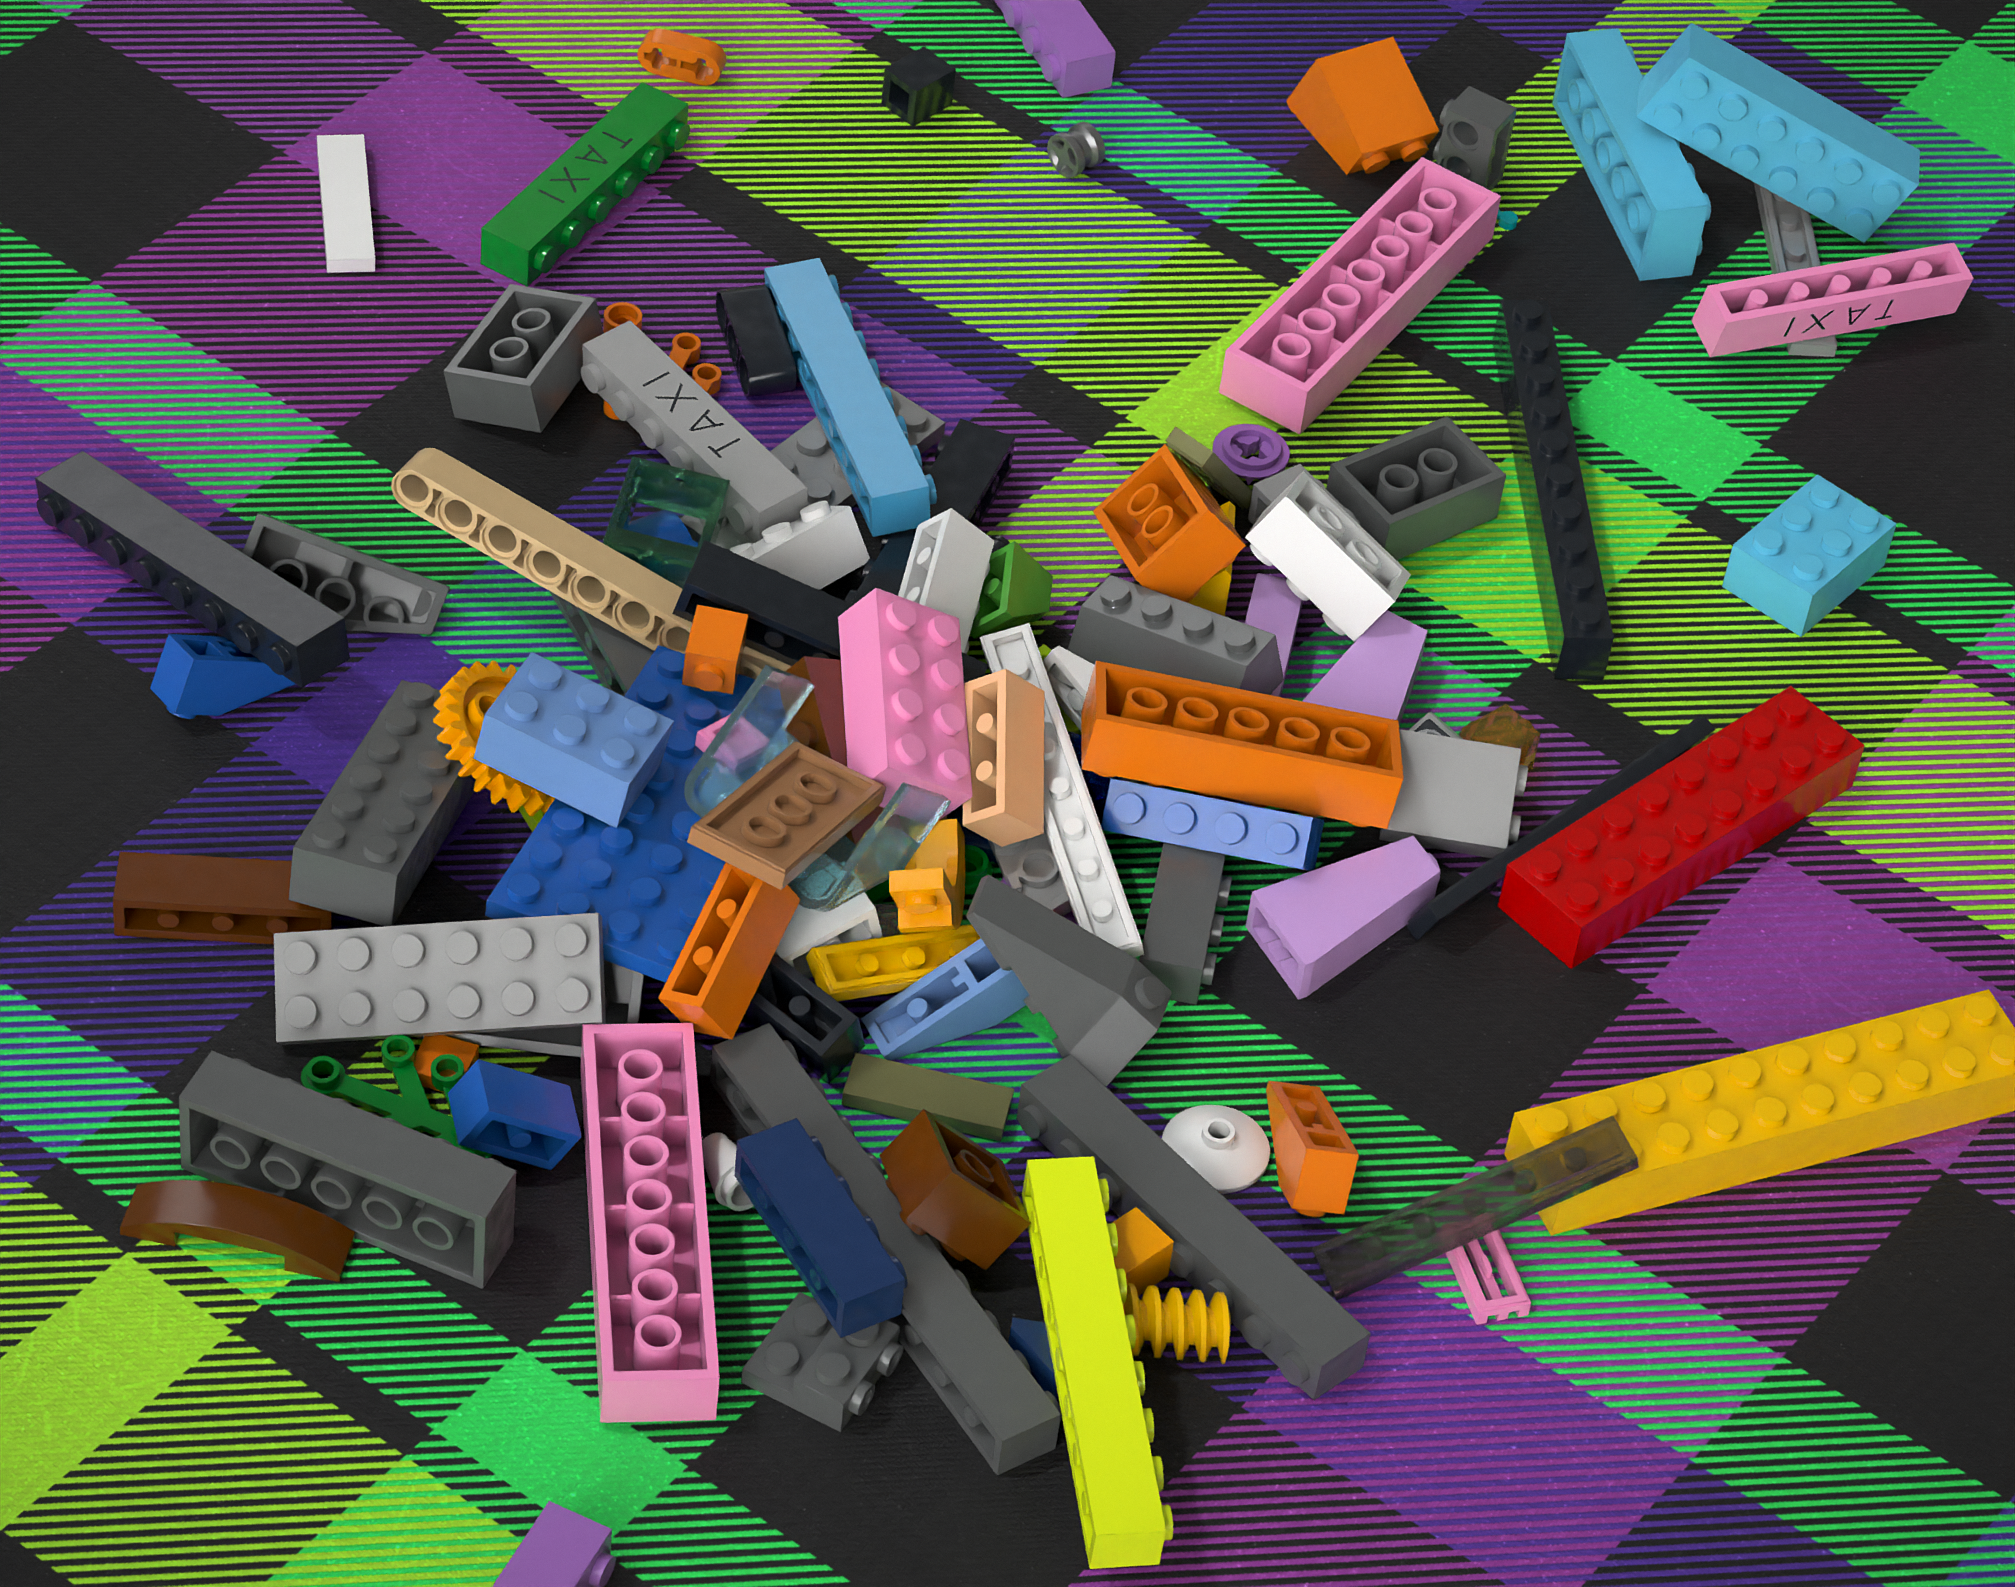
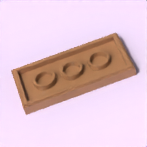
M794 741L692 825L687 842L782 890L879 806L883 801L886 787Z

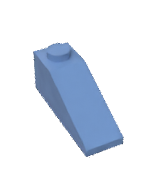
M980 938L862 1017L861 1020L886 1060H894L995 1026L1026 1006L1023 1000L1029 993L1013 970L1007 971L1000 967Z

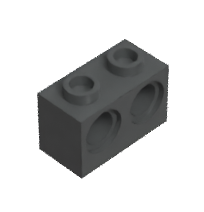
M1468 86L1456 100L1450 99L1440 115V124L1444 125L1442 136L1433 151V159L1437 160L1436 164L1491 191L1503 178L1517 108Z

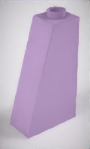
M1386 610L1353 643L1304 698L1303 702L1398 720L1400 726L1421 665L1428 631Z
M1411 836L1252 891L1245 927L1299 1000L1309 996L1406 926L1408 920L1426 903L1435 898L1437 885L1440 880V868L1435 857L1430 853H1426L1417 839Z

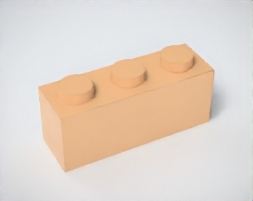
M1007 669L965 682L964 690L973 797L963 803L962 826L1001 847L1044 834L1045 691Z

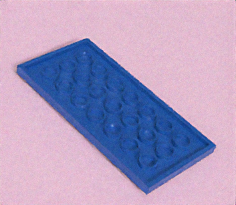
M658 645L624 697L674 720L660 767L617 828L555 799L487 899L485 916L493 919L599 913L602 916L604 960L666 983L725 864V861L687 842L691 826L790 746L775 686L741 674L737 676L733 695L717 691H704L697 687L682 685L685 654ZM737 711L771 740L769 755L730 775L696 747L695 742L698 731Z

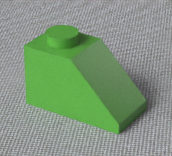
M1015 541L993 552L990 556V570L984 579L979 598L980 608L973 620L970 635L973 638H979L1029 622H1035L1043 617L1045 613L1049 612L1053 576Z

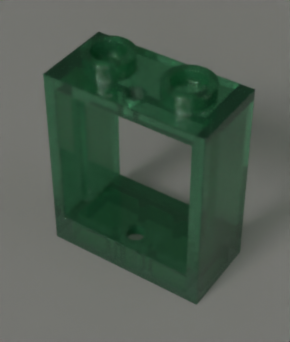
M632 456L603 539V544L683 589L704 540L716 544L725 516L730 480ZM675 478H681L683 482L677 481ZM636 504L648 505L706 520L698 547L629 531L628 527Z

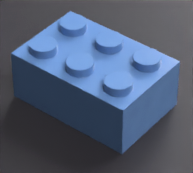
M531 652L485 713L473 759L617 828L660 767L674 720Z

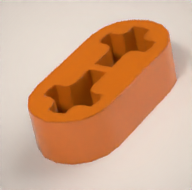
M660 28L650 30L645 35L637 52L638 61L648 72L703 86L712 85L718 81L727 61L726 53L716 42ZM658 48L662 50V55L659 54ZM702 59L706 60V66L702 65Z

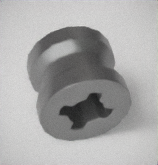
M1084 121L1071 126L1068 133L1060 132L1052 136L1048 141L1047 150L1052 165L1058 173L1067 178L1081 174L1085 166L1089 168L1094 167L1105 158V146L1101 135L1094 126Z

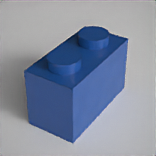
M478 1059L448 1092L459 1145L552 1170L582 1137L569 1085Z

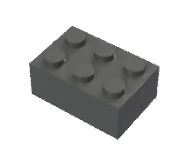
M510 284L443 371L454 417L541 433L582 378V344L604 334L596 298Z
M1446 416L1332 463L1326 490L1345 508L1349 509L1360 522V526L1395 560H1398L1497 518L1506 474Z

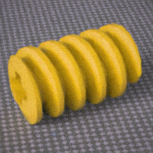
M1127 1283L1126 1302L1122 1304L1124 1315L1132 1314L1135 1321L1136 1344L1135 1348L1131 1349L1132 1356H1138L1144 1342L1150 1341L1154 1358H1161L1167 1343H1173L1177 1360H1183L1189 1346L1195 1345L1199 1362L1205 1363L1212 1347H1217L1221 1363L1225 1364L1230 1341L1231 1315L1224 1292H1215L1207 1307L1203 1292L1201 1290H1193L1186 1305H1184L1180 1289L1173 1287L1169 1289L1162 1303L1157 1286H1148L1142 1299L1139 1300L1135 1285Z

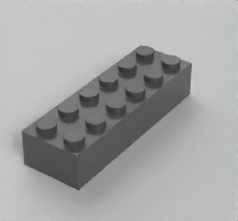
M401 680L294 845L289 900L383 926L394 925L474 793L476 779L472 775L460 777L458 772L463 766L459 760H448L445 757L452 749L451 745L437 740V736L444 730V728L433 722V718L440 712L434 706V702L441 696L440 690L434 689L425 683H412Z
M215 1051L210 1052L179 1096L181 1169L214 1182L247 1187L300 1203L333 1218L355 1231L356 1239L481 1289H484L513 1243L516 1170L506 1167L498 1160L483 1158L458 1148L445 1139L430 1137L407 1128L394 1119L379 1117L354 1107L343 1099L331 1098L303 1087L295 1080L275 1076L251 1066L244 1060L232 1059Z

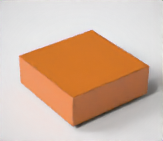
M445 1035L424 1036L415 1055L414 1063L422 1086L437 1090L431 1081V1064L440 1055L452 1054L459 1057L464 1064L465 1074L479 1058V1045ZM444 1070L439 1074L444 1077H450L455 1075L456 1072Z

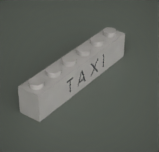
M631 320L582 344L583 367L581 368V377L586 387L592 393H598L611 406L613 412L620 420H626L638 431L649 448H655L669 461L677 475L686 477L699 490L705 502L709 505H715L729 519L732 527L738 533L745 534L755 543L763 539L761 533L766 528L782 522L791 523L801 517L800 510L807 506L808 487Z

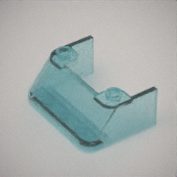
M765 665L686 779L684 787L685 799L688 806L701 818L794 741L799 742L785 728L815 687L813 683L805 678ZM903 782L857 845L844 835L794 878L788 886L801 899L799 904L807 909L828 912L888 880L889 871L903 870L951 801L944 795Z

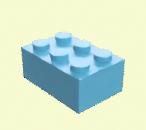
M1817 474L1733 544L1722 587L1802 637L1885 565L1897 523Z

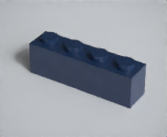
M795 1118L737 1140L735 1178L839 1337L843 1338L900 1315L904 1289L908 1285L905 1269L900 1260L895 1256L890 1257L880 1243L879 1232L874 1221L867 1215L863 1217L854 1204L851 1189L845 1178L841 1175L836 1176L826 1162V1155L816 1136L809 1137L799 1120Z

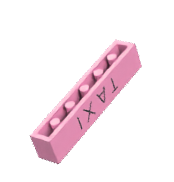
M1948 243L1709 285L1691 321L1709 357L1953 314L1958 309L1974 278L1955 243Z

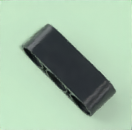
M767 285L717 290L716 313L719 327L744 395L752 397L794 391L796 389L795 361Z

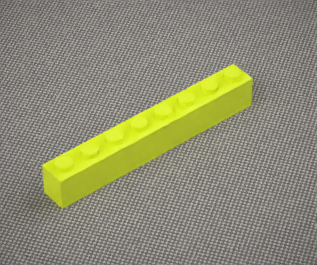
M1094 1156L1027 1160L1022 1199L1024 1209L1031 1222L1028 1226L1089 1569L1159 1565L1164 1541L1172 1540L1173 1517L1170 1505H1161L1159 1492L1163 1490L1164 1484L1163 1465L1160 1456H1152L1149 1443L1154 1441L1152 1410L1150 1408H1142L1140 1396H1143L1145 1392L1144 1367L1142 1361H1133L1131 1349L1135 1348L1136 1328L1133 1315H1124L1122 1303H1125L1127 1298V1281L1124 1269H1116L1113 1258L1117 1257L1118 1235L1115 1223H1107L1105 1212L1109 1210L1108 1183L1106 1178L1098 1179Z

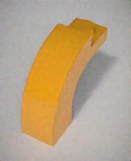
M957 819L904 822L905 870L889 871V892L898 907V929L902 933L957 930L962 920L965 896V835Z

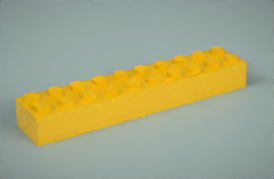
M1989 989L1515 1112L1504 1155L1550 1235L1563 1233L2015 1111V1027Z

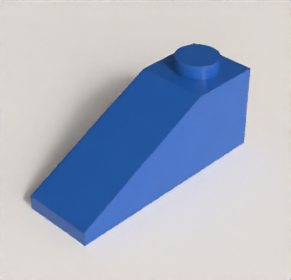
M168 634L150 689L161 699L171 714L180 718L193 719L196 715H222L295 685V683L283 675L274 673L268 665L251 654L242 652L233 642L223 636Z

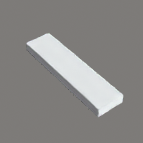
M364 134L317 135V157L327 273L375 272V251Z

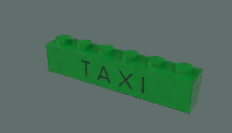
M644 82L640 83L481 228L480 264L526 287L542 273L549 272L555 261L569 248L576 247L582 236L596 223L604 221L609 211L623 198H628L646 176L654 174L662 162L674 150H680L685 145L690 133V126L687 124L689 104Z

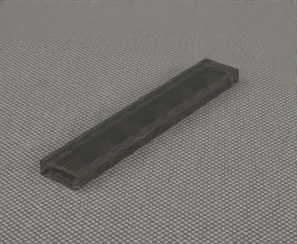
M1610 1116L1311 1248L1313 1258L1337 1301L1639 1168L1638 1158L1615 1117Z

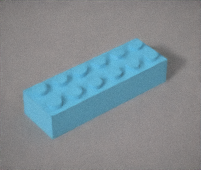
M1693 23L1684 30L1639 82L1636 118L1863 243L1919 186V149Z
M1619 29L1567 33L1552 104L1639 280L1691 276L1696 256H1699L1702 252L1701 236L1704 224L1711 215V204L1708 195L1700 189L1695 179L1694 168L1691 163H1687L1680 150L1679 141L1636 118L1639 82L1645 75L1641 74L1635 62L1633 49L1631 46L1626 45Z

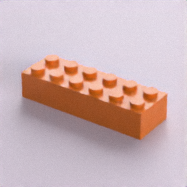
M1101 661L1095 662L1081 711L1082 770L1092 771L1102 777L1111 778L1118 776L1143 781L1154 787L1169 786L1194 791L1205 797L1220 796L1245 801L1256 807L1271 806L1296 811L1307 817L1322 816L1347 821L1357 827L1373 826L1383 829L1388 828L1404 779L1398 720Z

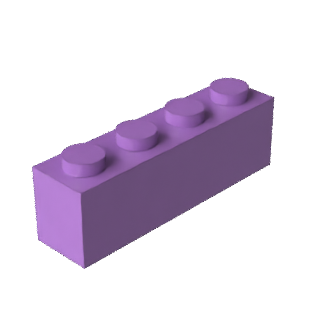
M994 0L1003 12L1007 25L1014 28L1021 38L1026 52L1033 55L1042 69L1044 78L1054 85L1062 98L1111 87L1116 51L1079 0Z
M549 1501L492 1587H604L613 1572L616 1557L610 1554L612 1529Z

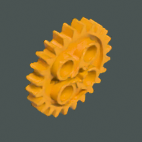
M493 660L486 668L479 661H476L469 669L463 666L440 689L441 696L434 702V706L440 712L433 718V722L444 728L437 736V740L452 747L445 755L446 759L459 760L463 766L459 770L458 775L460 777L472 775L476 779L474 791L480 792L484 788L490 790L491 802L494 805L504 798L507 800L508 807L513 813L523 805L529 816H534L540 809L545 814L555 798L473 759L485 713L517 672L515 666L510 664L504 672H502L498 663Z

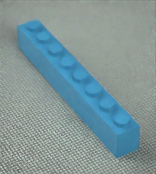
M820 258L764 268L765 285L769 289L792 351L796 373L872 537L917 528L919 524L930 519V505L937 502L935 484L930 474L924 475L922 472V460L917 445H909L908 432L903 416H895L894 403L889 387H881L877 362L874 358L868 359L863 333L861 330L855 331L853 328L851 309L847 302L841 303L836 277L834 275L828 276Z

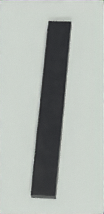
M1705 715L1697 717L1426 903L1407 921L1409 924L1406 927L1415 939L1419 940L1503 882L1507 864L1698 745L1716 729Z

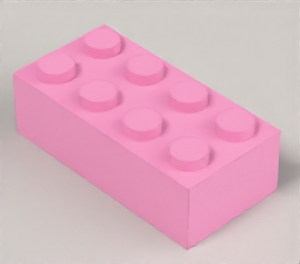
M875 588L838 617L847 767L886 787L883 801L879 806L922 821L941 820L973 797L959 618Z

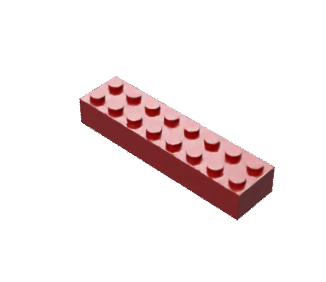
M1790 686L1507 864L1498 907L1566 966L1572 969L1851 788L1865 745Z

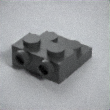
M799 1292L743 1367L741 1383L841 1432L853 1414L861 1416L866 1411L875 1392V1383L882 1374L887 1377L890 1376L897 1367L903 1352V1346L898 1344L900 1326L885 1320L840 1338L817 1301Z

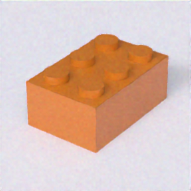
M1166 444L1156 451L1093 510V513L1134 579L1143 587L1184 602L1194 599L1201 587L1220 569L1228 567L1236 559L1238 553L1246 546L1203 480Z

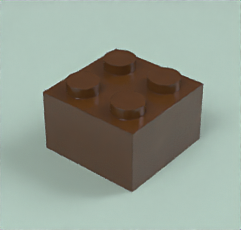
M925 1109L879 1155L888 1175L886 1185L897 1197L902 1208L899 1215L903 1222L920 1236L929 1233L938 1239L943 1248L959 1261H964L967 1258L986 1270L1031 1224L1003 1161Z

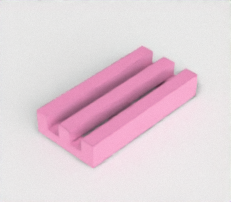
M1488 1218L1443 1226L1439 1239L1476 1325L1487 1323L1488 1316L1495 1315L1497 1321L1508 1319L1509 1312L1514 1311L1518 1317L1527 1316L1530 1311L1531 1301L1495 1219ZM1477 1234H1482L1509 1297H1502L1492 1274L1489 1260L1484 1255L1476 1237ZM1460 1238H1461L1462 1241H1463V1244H1464V1246H1465V1248H1466V1250H1467V1253H1468V1255H1469V1257H1470V1260H1471V1262H1472V1264H1473V1267H1474V1269H1475V1271H1476V1274H1477V1276H1478V1278H1479V1280H1480V1283H1481V1285H1482V1287H1483V1290H1484V1292H1485V1294H1486V1297H1487V1299H1488L1487 1301H1486L1485 1296H1484V1294H1483V1292H1482V1289H1481V1287H1480V1285H1479V1282H1478V1280H1477V1278H1476V1275H1475V1273H1474V1271H1473V1268H1472V1266H1471V1264H1470V1262H1469V1259H1468V1257H1467V1255H1466V1252H1465V1250H1464V1248H1463V1245H1462V1243H1461V1241H1460Z

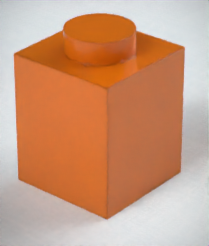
M697 605L685 650L682 685L697 687L704 691H717L733 695L745 648L748 614Z

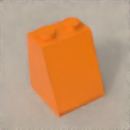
M1394 37L1316 59L1286 100L1289 109L1346 175L1364 170L1366 174L1374 173L1387 166L1390 161L1403 158L1404 162L1413 161L1427 153L1429 150L1427 146L1439 132Z

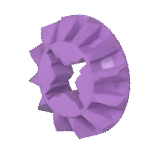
M1237 424L1225 428L1215 437L1212 451L1238 477L1244 478L1248 486L1254 479L1262 481L1284 471L1290 456L1289 447L1279 434L1269 428L1255 424ZM1259 450L1258 458L1254 456L1249 459L1242 458V455L1248 457Z

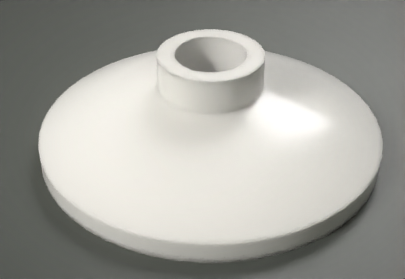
M1200 1105L1186 1109L1170 1120L1162 1135V1140L1220 1194L1238 1192L1250 1187L1262 1177L1269 1163L1270 1146L1263 1129L1248 1115L1230 1107Z

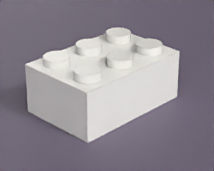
M1304 471L1263 511L1245 537L1251 543V551L1262 563L1267 566L1274 565L1287 577L1286 583L1296 596L1304 601L1310 599L1323 612L1322 617L1325 623L1335 633L1341 636L1346 634L1354 642L1396 601L1411 575Z

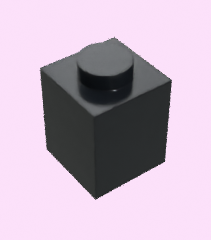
M922 47L885 68L881 104L914 127L952 105L956 69L926 47Z

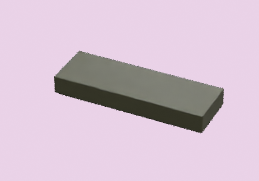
M1175 427L1165 440L1167 445L1209 487L1241 509H1247L1250 506L1252 490L1213 451Z
M855 1053L843 1090L842 1105L912 1121L925 1109L959 1132L1001 1141L1013 1102L1014 1089Z

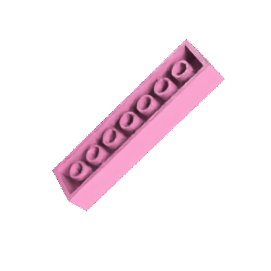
M1421 157L1226 350L1219 393L1301 434L1493 238L1501 196Z
M693 1023L583 1024L580 1070L600 1423L716 1420L720 1377Z

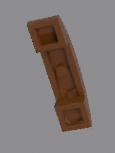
M165 1180L138 1184L120 1226V1235L175 1246L179 1235L184 1234L281 1255L285 1257V1271L336 1282L341 1280L355 1242V1231L333 1218L300 1203L247 1187L198 1180Z

